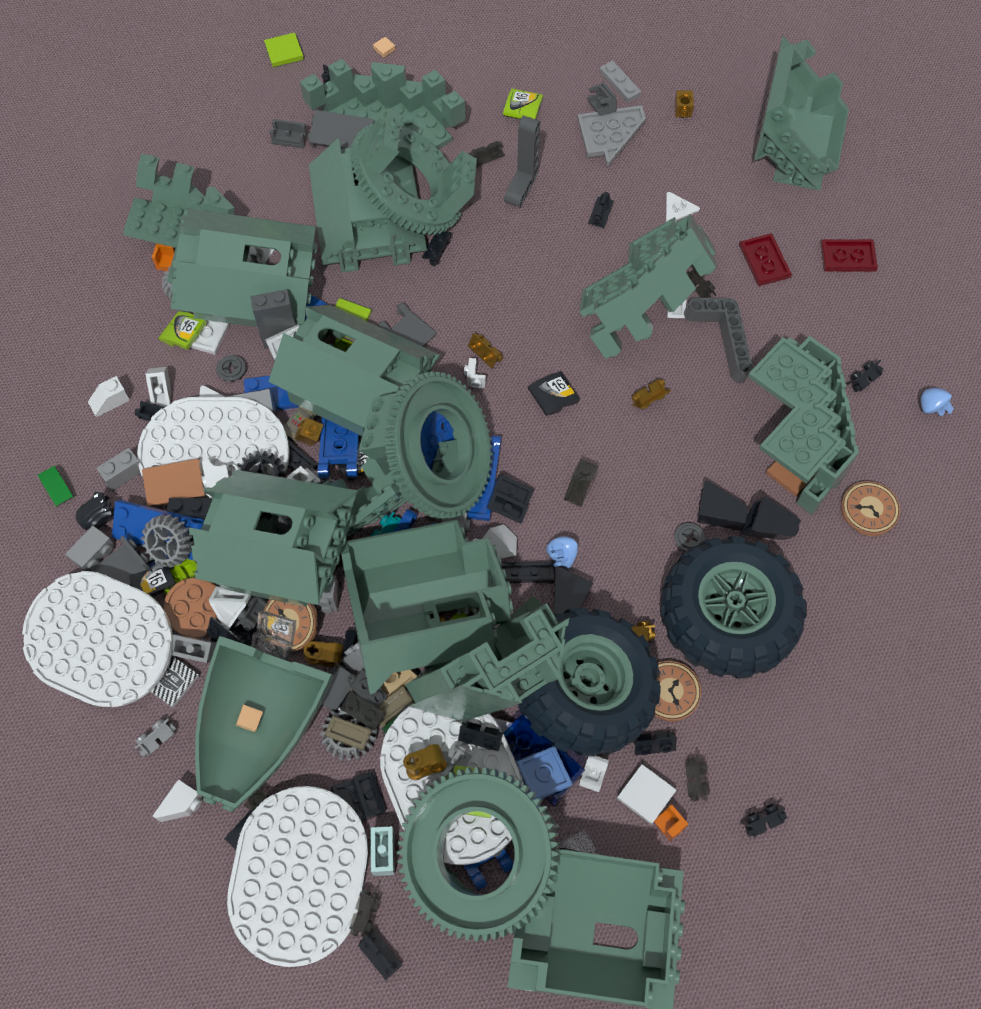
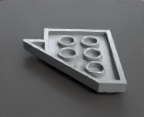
M643 106L616 109V112L599 115L597 112L578 114L577 120L587 158L604 155L606 166H610L645 123L646 117Z

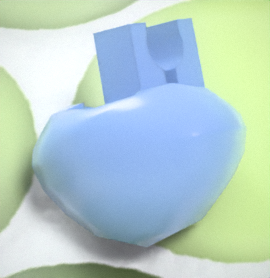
M941 388L925 390L921 396L923 412L929 414L938 412L940 416L944 415L945 410L949 414L952 413L954 408L949 402L952 395Z
M561 536L549 542L546 546V552L556 562L554 567L562 566L569 569L572 566L578 552V543L575 539Z

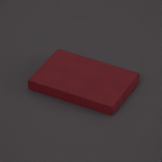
M772 233L739 242V247L758 287L791 278L792 273Z
M822 239L820 242L824 272H876L878 269L874 239Z

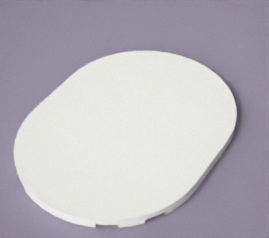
M188 397L176 400L155 413L141 434L137 456L142 476V469L192 459H200L202 476H205L202 466L203 460L210 459L214 462L215 466L227 465L231 468L232 473L235 470L241 469L237 466V463L242 465L245 463L242 457L248 460V454L252 453L255 457L256 451H259L261 456L264 451L268 452V456L273 453L275 459L279 458L281 460L280 464L285 466L282 471L286 472L290 450L288 437L283 425L273 412L258 402L242 397ZM258 463L253 465L249 470H255L258 466ZM267 463V473L275 476L273 466ZM205 492L206 497H201V498L210 499V498H209V495H208L206 492Z
M81 571L61 576L47 588H44L32 602L25 617L22 635H24L23 651L25 658L33 669L34 674L41 681L79 700L100 707L125 706L148 694L163 677L170 662L173 648V635L169 618L162 606L152 596L111 577L91 571Z
M408 707L399 714L398 718L388 729L383 740L380 765L385 786L401 826L402 823H408L405 815H412L409 807L417 806L414 800H422L420 792L428 793L426 788L428 785L434 787V783L431 780L435 775L434 773L420 780H411L407 776L403 760L409 753L416 752L432 744L440 745L445 758L453 745L457 747L462 746L466 749L467 753L472 755L465 767L489 768L491 771L492 769H497L498 775L500 772H506V778L509 775L515 776L514 780H522L521 786L523 787L522 776L504 735L499 751L488 750L484 747L458 741L462 721ZM490 714L467 720L480 724V731L484 732L485 726L500 729ZM463 815L452 824L445 836L443 862L452 865H468L484 861L500 852L512 840V837L505 825L492 815L491 819Z
M310 786L293 787L265 799L246 820L237 844L228 888L227 907L236 936L259 959L270 964L285 967L308 965L332 953L350 933L359 910L367 865L368 845L364 827L356 812L346 801L325 789Z

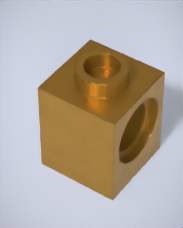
M677 90L675 96V117H692L694 109L693 90Z
M309 418L303 419L298 426L294 439L312 446L318 441L323 424Z

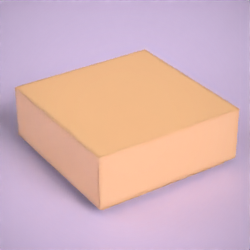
M386 37L373 44V49L383 58L396 50L395 45Z
M243 705L235 725L255 732L263 712Z

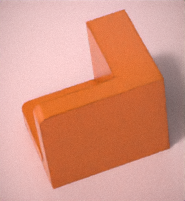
M156 243L152 260L157 270L168 271V266L171 267L175 253L174 247Z
M672 804L654 821L669 841L674 839L688 826L686 820Z

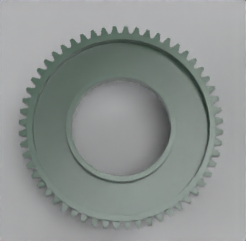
M388 107L377 122L371 123L369 126L367 125L354 138L350 151H352L350 153L352 157L350 159L352 162L351 167L354 168L352 172L356 174L355 179L359 181L358 186L363 188L361 191L366 193V198L371 200L370 203H374L376 209H380L381 214L387 215L388 219L391 218L393 223H399L400 227L402 225L405 226L406 230L410 228L412 232L416 230L418 234L421 232L424 235L426 233L429 235L432 233L434 235L437 233L441 234L449 230L457 222L463 211L462 207L474 196L477 159L462 151L450 164L443 153L430 141L410 128L401 126V120L404 116ZM396 156L410 161L423 173L430 186V199L414 198L394 183V177L388 173L386 167Z
M434 371L415 375L409 378V381H405V385L400 386L401 390L396 391V393L373 398L358 451L371 459L387 457V462H389L390 466L389 470L393 474L392 478L395 479V484L400 488L399 491L403 492L404 498L409 499V504H414L413 508H419V512H424V515H430V517H436L437 519L461 516L466 511H470L471 507L475 506V502H479L478 497L483 496L481 491L486 490L484 485H488L487 478H490L488 472L491 470L490 463H492L490 456L493 455L490 452L492 445L490 444L491 437L488 434L490 430L487 429L488 422L484 420L486 416L482 414L483 409L479 408V402L474 400L475 395H470L471 390H466V385H461V381H456V377H451L450 374L445 375L444 372ZM432 411H435L449 421L453 428V437L456 440L437 444L440 446L436 457L433 459V469L431 471L422 454L420 436L425 419Z
M475 767L474 772L472 768H466L465 773L459 769L457 770V775L455 772H450L449 778L441 776V782L434 780V787L431 785L426 787L428 793L420 792L422 800H414L417 806L409 807L412 815H405L408 823H402V826L406 830L399 833L404 838L403 841L398 842L403 847L402 850L397 851V854L402 855V859L398 860V863L403 864V868L399 870V873L405 874L401 882H407L408 885L404 890H411L408 898H415L416 901L413 906H421L419 914L427 913L426 921L434 919L433 927L441 924V932L448 929V935L452 936L457 933L458 939L463 938L465 934L467 941L472 940V937H474L475 941H480L481 937H483L484 941L490 940V935L495 940L499 938V934L501 937L507 936V930L512 934L516 932L515 927L518 929L523 928V922L526 924L530 923L529 915L536 917L538 914L535 909L542 910L544 908L541 901L547 902L549 900L545 894L553 892L549 885L556 884L557 881L552 876L559 874L554 869V866L560 865V862L555 860V856L560 855V852L555 850V847L559 846L560 842L554 841V838L558 836L556 831L560 826L551 818L552 815L546 812L547 806H540L542 799H534L536 792L531 791L528 793L529 785L522 787V780H514L515 776L509 775L506 778V772H500L498 775L497 769H492L491 773L489 768H483L481 771V768ZM475 811L485 812L499 819L508 829L515 850L513 868L507 880L497 890L482 895L473 894L471 889H467L457 878L456 872L453 873L443 862V843L449 828L461 816Z

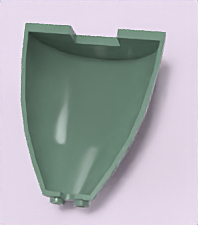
M219 636L208 668L199 704L195 735L197 794L204 796L203 801L213 805L216 804V801L223 804V809L234 812L235 809L260 789L283 765L300 743L318 712L334 676L294 661L292 663L265 654L251 646ZM243 705L263 712L255 732L235 725Z

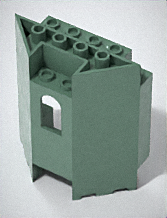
M783 35L773 69L754 161L765 156L770 158L776 165L774 182L820 191L823 175L838 170L849 107L840 98L843 82L836 73L833 72L819 78L805 61L816 53V49L806 39L797 44H791Z
M339 138L336 139L309 164L322 265L340 263L341 273L358 271L357 260L392 255L393 266L411 263L410 253L427 251L424 234L422 232L418 234L416 230L412 232L410 228L406 230L405 226L402 225L400 227L397 222L393 223L391 218L388 219L387 215L381 214L380 209H376L374 203H370L371 200L366 198V193L361 191L363 188L355 186L354 177H356V174L352 172L354 168L351 167L352 162L350 161L352 158L350 156L352 152L350 151L351 147L341 149ZM396 156L386 167L388 173L393 175L394 183L401 190L418 199L412 163Z
M185 208L181 224L179 223L178 225L179 240L176 261H173L174 274L172 278L173 294L171 309L193 312L194 319L257 327L250 296L287 289L295 325L298 324L300 326L304 323L305 307L311 301V293H308V288L312 287L313 276H310V271L315 268V259H312L313 253L316 254L317 243L314 242L315 226ZM245 245L277 250L281 255V260L276 265L244 262Z
M332 305L306 306L307 319L298 327L293 337L283 333L268 382L286 390L290 402L363 436L373 398L394 394L396 391L401 390L400 386L405 385L404 382L409 381V378L422 373L432 372L433 365L441 355ZM329 334L339 339H342L345 335L355 340L346 352L323 342Z
M240 470L232 472L230 477H224L217 481L216 485L212 488L207 487L203 491L213 497L201 530L189 527V533L193 535L194 545L191 546L193 561L197 562L195 579L216 583L225 590L307 607L308 603L319 605L323 591L328 590L333 580V573L339 562L342 546L346 542L348 529L352 525L353 515L351 510L358 490ZM261 512L288 516L292 519L290 531L283 535L255 529Z
M546 603L502 624L495 629L498 642L494 643L495 652L485 642L453 661L432 666L405 685L415 701L408 707L464 722L521 704L522 699L547 683L558 680L560 672L558 671L559 662L563 656L564 635L569 618L557 622Z
M555 849L560 852V855L555 856V860L559 861L560 865L554 866V869L559 874L552 876L557 881L556 884L549 885L553 892L545 894L549 900L547 902L541 901L544 908L542 910L535 909L538 914L536 917L529 915L530 923L526 924L523 922L524 927L521 929L515 927L516 932H514L508 988L648 1009H673L675 984H679L680 970H676L677 960H681L682 947L678 946V939L683 935V923H680V914H684L685 900H681L684 871L660 868V863ZM595 922L632 928L638 937L636 946L632 949H620L593 945Z

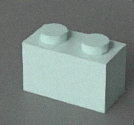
M371 827V873L373 876L395 875L393 827Z

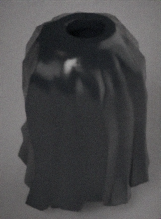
M96 491L89 501L78 508L76 520L84 530L88 531L92 525L99 529L108 521L114 519V508H111L112 502L109 500V496H104L103 492Z

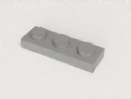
M613 60L599 68L601 75L627 103L641 96L640 89Z

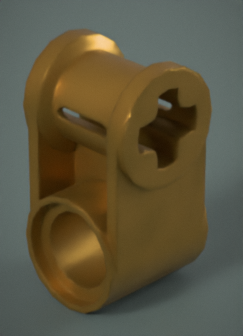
M310 641L304 646L305 660L312 665L334 667L337 662L341 665L344 646L339 643ZM312 650L316 651L314 653V656L310 655L312 653Z
M432 744L406 755L403 765L406 768L407 776L411 780L416 781L443 771L447 767V762L440 745Z

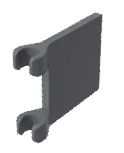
M400 303L397 306V313L403 316V318L392 329L384 321L379 322L377 325L422 347L437 334L436 331L413 314L404 303Z

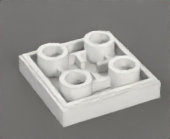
M641 765L617 799L652 825L676 792V789L644 765Z

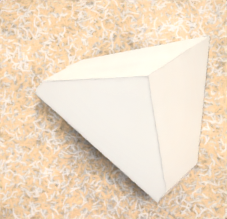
M504 524L490 528L482 538L490 539L491 544L496 546L497 557H500V559L516 555L517 537Z
M216 586L209 598V603L220 623L229 630L247 605L251 595L225 590L222 587Z

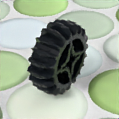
M256 451L255 457L252 453H249L248 460L242 457V460L245 462L243 465L237 463V466L241 468L240 471L272 476L267 473L266 464L268 463L273 466L276 477L287 475L285 471H282L285 466L280 464L281 460L279 458L275 459L273 453L268 456L267 451H264L262 456L259 451ZM258 463V466L255 470H249L253 465Z

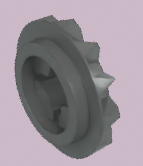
M234 355L222 358L216 366V372L224 382L226 380L230 382L236 379L240 380L246 369L244 361ZM232 364L234 369L233 372L230 374L229 369Z
M686 523L677 528L674 540L676 546H679L682 551H687L691 547L696 548L701 545L702 541H705V533L698 525ZM691 533H693V538H692V539H693L694 541L691 540V541L688 542V544H687V543H686V542H687V541H686V540H687L686 537H688L689 535H691Z

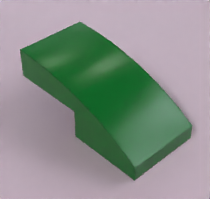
M55 466L37 475L56 507L74 497Z

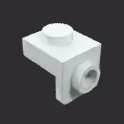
M469 358V363L464 368V376H467V386L473 388L485 387L486 376L476 374V358Z
M588 756L579 785L599 792L609 761L599 756Z

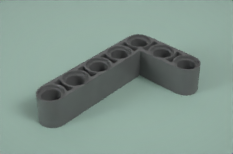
M524 115L518 127L517 172L504 197V202L520 208L538 174L541 121Z
M692 298L684 310V317L689 321L719 322L731 378L737 383H743L752 371L753 366L737 301L732 298Z

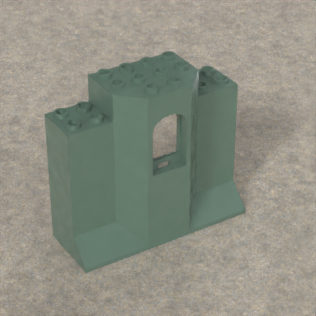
M457 520L350 540L346 541L344 546H342L341 556L370 694H374L393 673L453 661L485 642L495 652L494 643L498 642L496 630H493V626L511 620L510 611L513 610L511 598L508 597L509 594H512L510 583L506 582V573L502 569L500 557H497L496 546L491 544L489 538L468 542V539L465 538L464 528L459 526ZM466 606H474L480 609L476 615L440 622L438 612ZM429 614H433L434 618L430 619Z

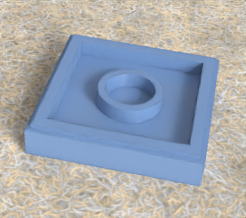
M550 747L516 761L524 784L530 786L528 793L531 791L536 792L534 799H543L573 785L555 747Z

